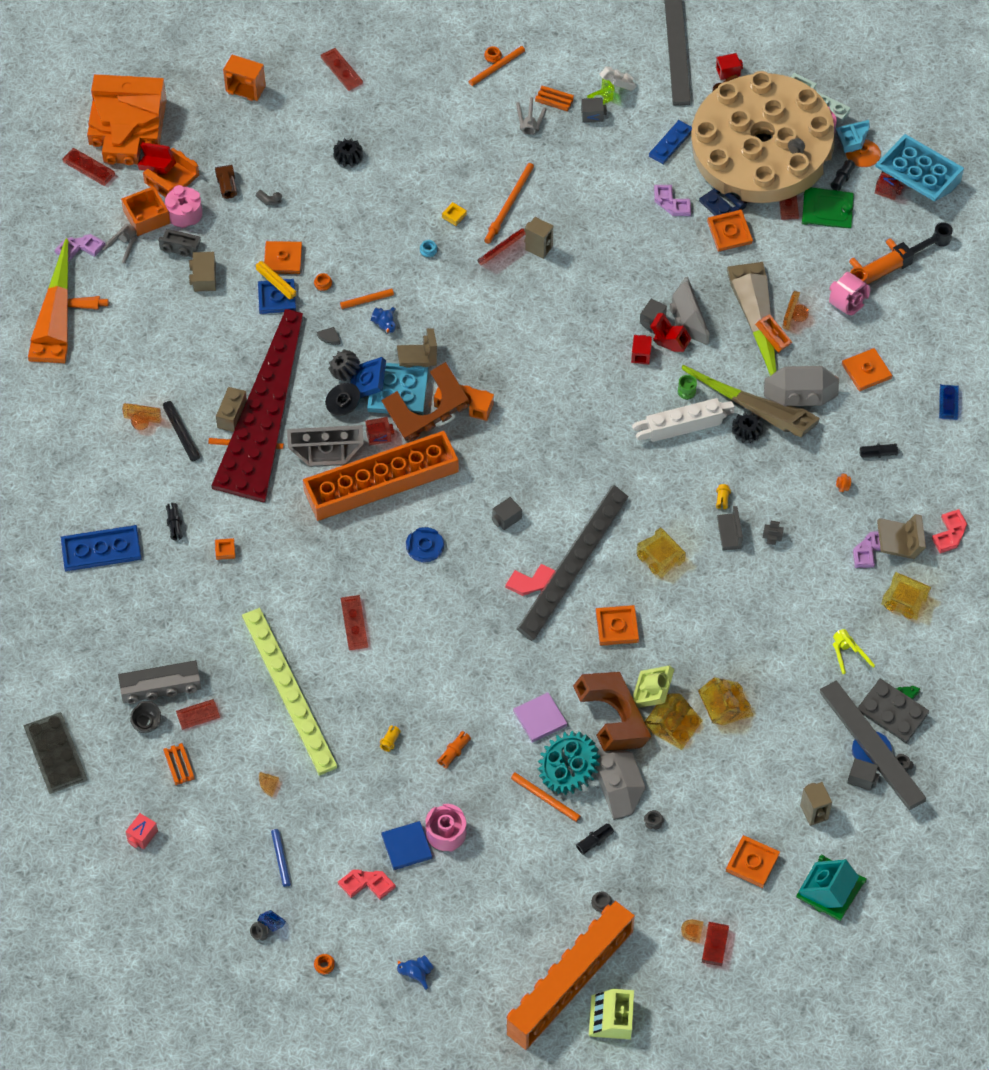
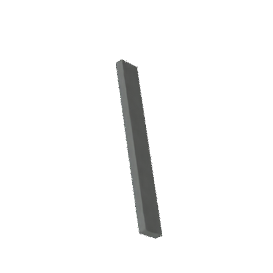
M664 0L672 104L690 105L682 0Z
M836 680L821 688L820 694L873 764L878 765L877 769L907 809L911 810L926 802L925 795Z

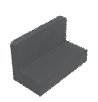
M733 506L732 514L717 515L722 551L742 548L743 535L738 507Z

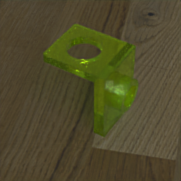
M602 78L601 89L587 95V98L601 95L604 98L603 104L613 100L614 85Z

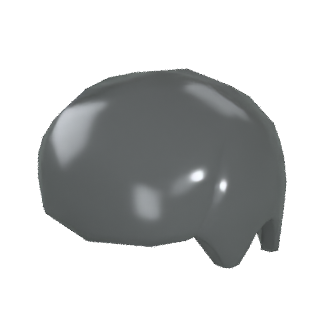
M142 701L132 710L130 722L133 728L141 733L152 732L160 724L161 711L155 703Z

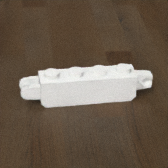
M718 398L648 415L645 420L635 422L632 428L634 431L640 430L636 434L638 441L651 439L652 442L721 425L727 415L734 413L735 407L732 401L722 403L718 401Z

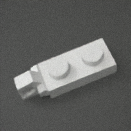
M605 66L604 70L599 73L603 79L610 81L615 86L630 91L637 87L630 74L621 73L617 69L613 70L612 67Z

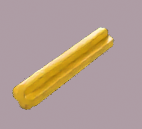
M259 261L255 265L256 270L287 298L293 299L297 295L296 290L263 261Z

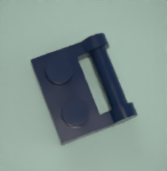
M715 188L699 198V202L714 216L743 210L747 206V203L739 200L732 192L723 194L735 205L734 207L730 206L718 195L721 192Z

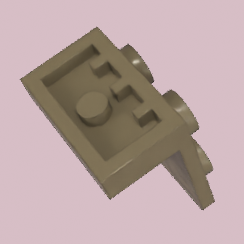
M426 328V335L423 336V345H397L399 366L406 368L413 366H437V343L434 328Z
M915 514L906 524L882 518L877 520L880 550L882 553L915 559L926 548L922 515Z

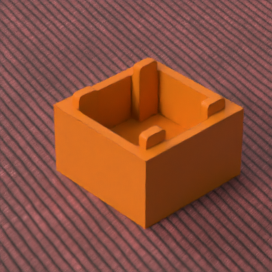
M231 55L223 69L225 90L228 94H236L246 97L250 101H258L266 87L264 64Z
M154 186L121 199L123 211L130 224L136 229L137 236L170 224L169 211Z

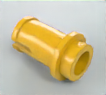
M720 484L716 488V508L721 509L723 502V509H727L731 489L726 484Z
M390 725L384 738L380 740V748L386 752L393 750L395 747L394 743L401 730L396 726L393 729V725Z

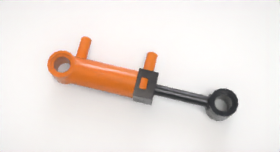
M938 223L932 237L911 248L904 242L897 245L889 238L886 244L892 252L864 267L855 258H851L849 263L854 268L850 273L866 284H870L898 268L904 269L913 263L915 253L934 243L941 247L947 246L951 241L953 228L948 223Z

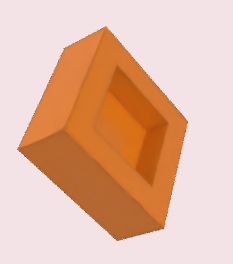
M234 538L215 540L216 560L235 559Z

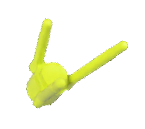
M846 629L839 630L834 634L833 639L835 642L832 645L835 648L842 674L846 672L840 648L846 650L851 647L854 652H859L871 667H875V664L856 644Z

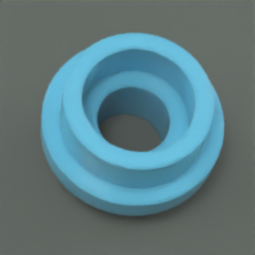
M425 240L420 245V253L425 257H432L438 251L437 245L432 240Z

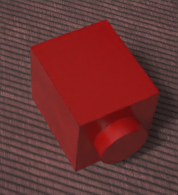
M737 53L716 57V70L720 80L727 79L731 75H737L738 77L741 75L743 62L738 58Z
M634 335L631 363L650 364L651 336Z

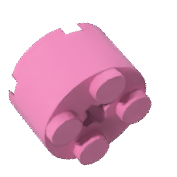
M178 185L168 193L165 198V206L169 211L171 224L185 228L192 224L195 225L202 218V204L198 191Z
M846 272L838 281H834L831 284L829 303L847 315H854L865 305L862 302L865 298L868 299L870 286L850 272Z
M443 804V806L434 807L428 812L425 822L426 837L430 845L438 850L450 852L460 847L466 838V818L462 810L453 804Z

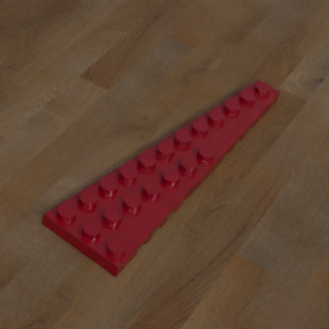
M285 309L212 482V489L266 503L303 313Z

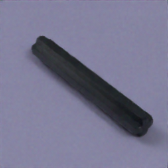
M172 401L164 402L163 409L188 457L192 462L200 458L199 452Z

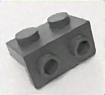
M166 229L163 237H159L158 242L160 250L164 252H172L184 257H193V252H197L201 237Z

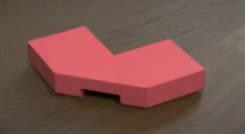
M959 509L942 514L941 518L948 531L932 535V540L939 553L957 548L961 541L967 523Z
M541 564L532 578L515 570L507 581L505 588L522 596L528 595L531 592L542 591L555 570Z
M353 869L338 881V885L350 898L367 886L381 900L396 888V885L383 871L367 872Z

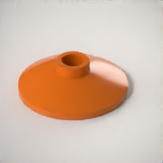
M866 139L862 149L846 152L847 159L852 160L859 167H870L876 164L881 156L879 147L874 142Z

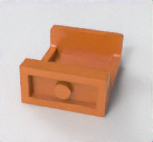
M174 148L171 149L176 164L167 174L152 172L149 169L143 172L144 183L150 187L154 186L157 192L165 198L175 186L187 187L199 176L198 164Z

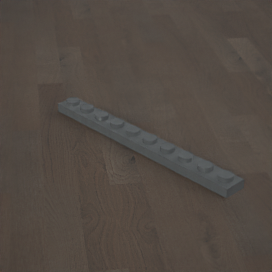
M613 485L610 487L516 630L527 639L533 641L629 497L617 486Z

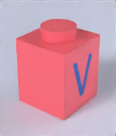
M139 813L125 831L127 842L134 848L139 846L145 849L158 832L157 823Z

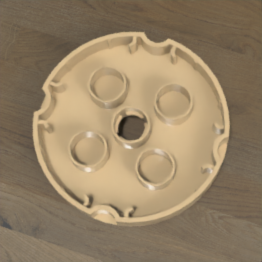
M757 71L754 74L721 83L702 102L692 124L693 156L701 175L716 190L723 194L736 193L741 197L742 201L777 202L804 192L823 175V164L825 161L832 159L834 151L833 118L823 98L813 88L797 79L765 71ZM764 133L771 135L773 138L762 142L755 136ZM795 138L801 139L805 143L804 153L792 154L789 151L788 142Z

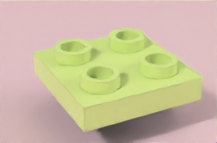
M669 665L640 671L633 694V700L637 708L665 703L675 669Z

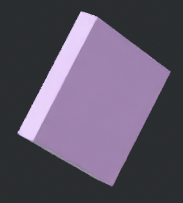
M545 693L513 708L514 714L532 743L567 727L566 720L549 693Z

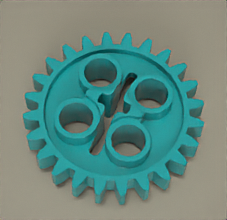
M571 731L570 735L564 732L562 738L556 735L557 741L554 742L550 739L551 746H544L547 750L546 753H540L544 758L538 760V763L542 765L537 768L541 772L539 777L543 780V784L557 794L562 792L564 795H567L568 791L574 794L575 788L582 791L581 785L584 784L588 787L587 780H594L592 773H598L595 766L600 765L597 761L601 757L597 753L599 748L595 746L596 743L581 732L576 734L574 731Z

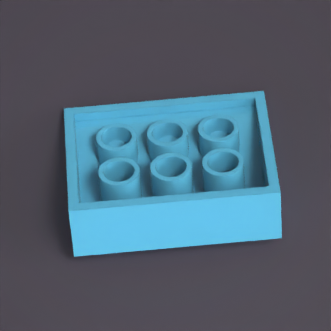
M906 134L875 165L876 168L933 201H937L951 193L960 184L964 171L962 166Z

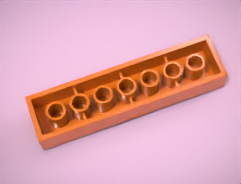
M441 431L303 479V488L316 520L319 521L458 473L459 461L445 431Z
M616 900L611 906L608 904L603 909L602 916L598 920L594 919L590 923L589 930L584 935L580 934L572 949L568 948L561 956L562 960L550 967L548 975L544 979L541 978L537 981L531 994L527 993L521 999L520 1006L517 1009L513 1008L506 1017L507 1036L525 1050L531 1046L633 933L635 915Z

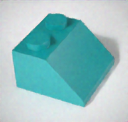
M847 859L815 862L798 893L826 908L843 907L859 876Z

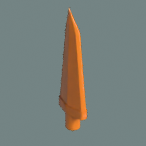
M100 296L68 299V307L99 309V306H109V300L100 299Z

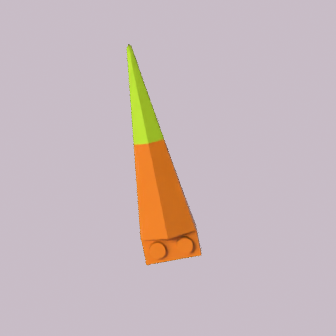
M67 238L60 252L30 340L28 360L31 362L66 363L68 351Z

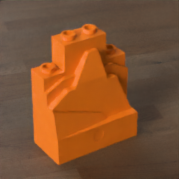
M94 74L91 88L93 101L87 133L89 145L95 147L103 146L102 157L104 163L138 164L142 142L160 145L167 103L164 78Z

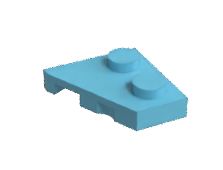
M869 120L836 128V133L844 153L862 149L870 128Z

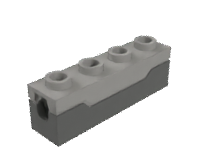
M196 660L118 674L122 701L128 704H134L144 699L155 700L161 696L174 697L178 693L184 692L195 693L201 689Z

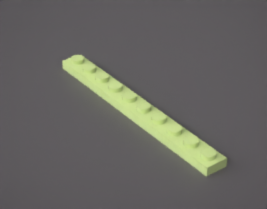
M258 608L242 614L245 625L318 775L320 776L337 769V764L261 609Z

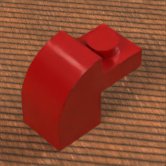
M658 313L650 325L655 334L653 341L657 345L671 351L684 352L692 339L684 326H672L664 313Z

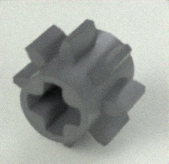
M771 520L770 525L765 524L762 538L767 539L766 544L776 545V541H782L784 527H779L780 522Z

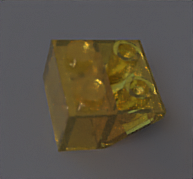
M714 677L698 690L713 724L726 725L753 716L751 705L746 700L743 688L739 682Z
M667 693L665 703L656 705L645 720L646 726L654 735L680 750L684 748L702 722L699 715L680 693Z

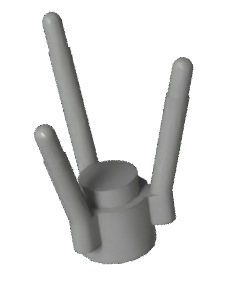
M530 97L528 117L523 120L520 103L517 102L520 130L524 134H535L536 131H539L546 108L542 109L536 122L535 118L532 117L533 97Z
M124 224L120 231L106 242L102 250H106L118 238L122 242L129 241L122 260L124 264L133 243L137 239L134 236L136 229L130 224Z

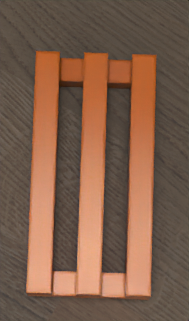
M541 86L538 96L536 95L535 102L564 111L569 110L574 100V95L546 86Z
M770 314L755 324L778 353L792 343Z
M183 743L176 747L173 745L170 749H163L175 785L195 779ZM179 750L181 751L183 760L185 762L189 774L188 777L185 776V773L183 771L177 751ZM170 753L174 755L182 779L178 780L169 755Z

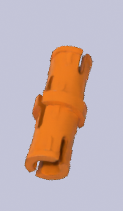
M461 731L457 738L447 745V749L441 757L437 759L438 764L441 766L444 764L443 767L447 769L455 757L461 755V750L471 740L470 735Z

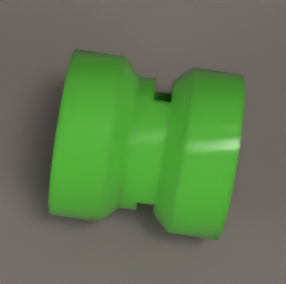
M683 375L680 377L678 395L681 398L688 400L696 395L697 380L694 376Z

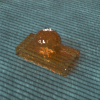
M794 291L792 293L784 316L783 329L790 330L793 319L797 322H803L809 316L808 308L803 304H798L800 292Z
M128 403L123 404L124 418L131 419L134 429L143 430L147 428L149 422L161 423L160 408Z

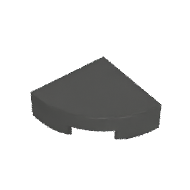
M334 327L317 332V336L321 341L331 343V345L340 344V339Z

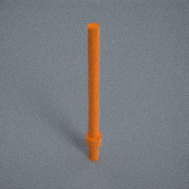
M532 163L527 164L496 220L488 228L489 232L484 239L485 243L490 244L495 234L497 235L500 231V225L534 168Z

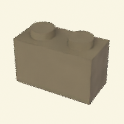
M537 217L528 222L524 229L525 250L544 259L553 247L554 225Z
M193 252V260H189L190 271H193V274H189L190 285H193L194 292L216 291L215 253Z
M232 387L227 388L216 414L217 428L234 432L247 402L246 391Z
M823 782L808 784L803 788L800 807L809 825L828 820L832 801Z

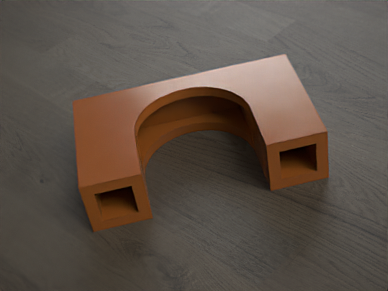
M446 362L430 371L442 394L441 403L434 412L428 415H417L411 412L398 391L381 400L405 441L417 439L421 432L432 430L436 427V423L441 420L445 422L452 417L451 414L456 411L461 412L468 407L470 401Z
M620 672L582 674L575 682L573 687L580 702L603 701L611 705L621 717L622 722L606 723L596 734L603 751L638 749L648 742L651 735Z

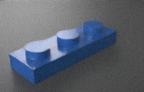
M678 120L650 151L649 157L664 165L692 133V127Z

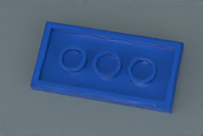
M137 525L60 536L65 572L142 560Z

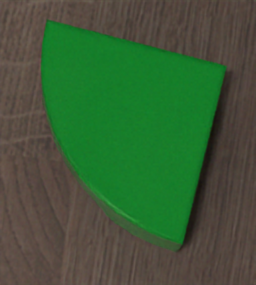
M916 686L896 688L911 699H914L920 692V688Z

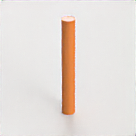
M391 288L340 302L341 309L393 296L394 292Z

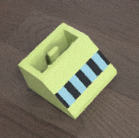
M611 989L591 995L589 1037L631 1040L634 990Z

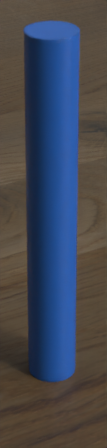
M274 829L271 831L282 885L286 887L291 885L279 829Z

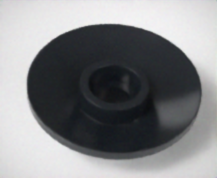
M341 383L333 387L325 400L327 410L335 416L351 413L360 402V391L352 383Z

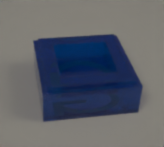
M272 910L260 914L257 921L267 926L273 932L282 928L286 922L285 919Z

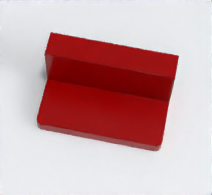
M141 143L140 146L144 157L137 164L139 170L145 171L149 169L152 172L167 174L176 164L169 146Z

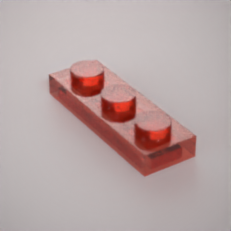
M72 148L62 158L63 163L103 186L115 176V171L75 148Z

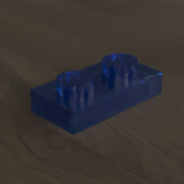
M940 384L939 418L958 420L959 386Z

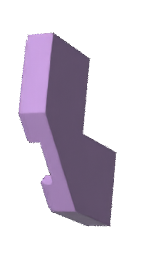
M654 185L655 203L672 216H691L690 199H673L672 185Z
M91 234L84 235L81 238H67L68 261L80 249L95 257L106 244ZM65 239L55 249L57 255H60Z
M870 532L853 549L855 568L874 567L873 551H881L878 532Z

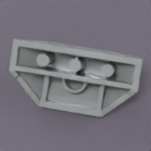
M685 277L672 296L670 311L676 316V326H684L692 339L706 345L709 344L710 333L689 277Z
M785 366L764 380V397L783 406H822L837 397L839 391V377L823 366Z
M363 425L287 429L288 448L308 466L346 464L364 444Z
M600 746L597 752L601 756L597 759L600 765L595 766V769L598 771L596 776L612 818L615 820L632 815L645 790V785L632 752L625 750L603 751L602 746Z

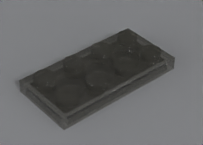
M61 712L23 725L49 794L87 781L86 774Z

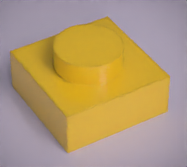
M453 202L442 212V218L455 226L467 215V210Z

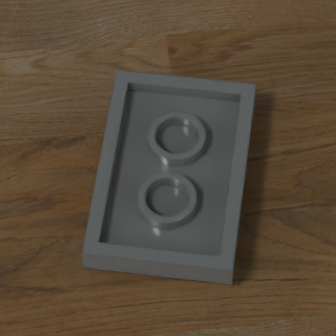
M881 678L858 706V709L864 716L905 743L909 741L929 714L928 709Z

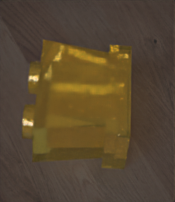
M661 527L655 531V535L637 543L636 554L642 562L645 561L649 565L651 572L655 575L658 574L660 578L676 563L680 566L685 562L686 552Z
M895 572L891 586L883 595L881 605L890 611L895 610L902 613L906 618L917 620L922 601H927L931 587Z

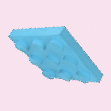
M386 363L383 391L369 395L367 411L388 413L381 400L398 391L411 412L423 415L428 367L413 366L406 368L396 363Z

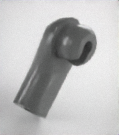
M262 190L256 193V197L265 205H278L282 201V194L279 192H274L273 196H268Z

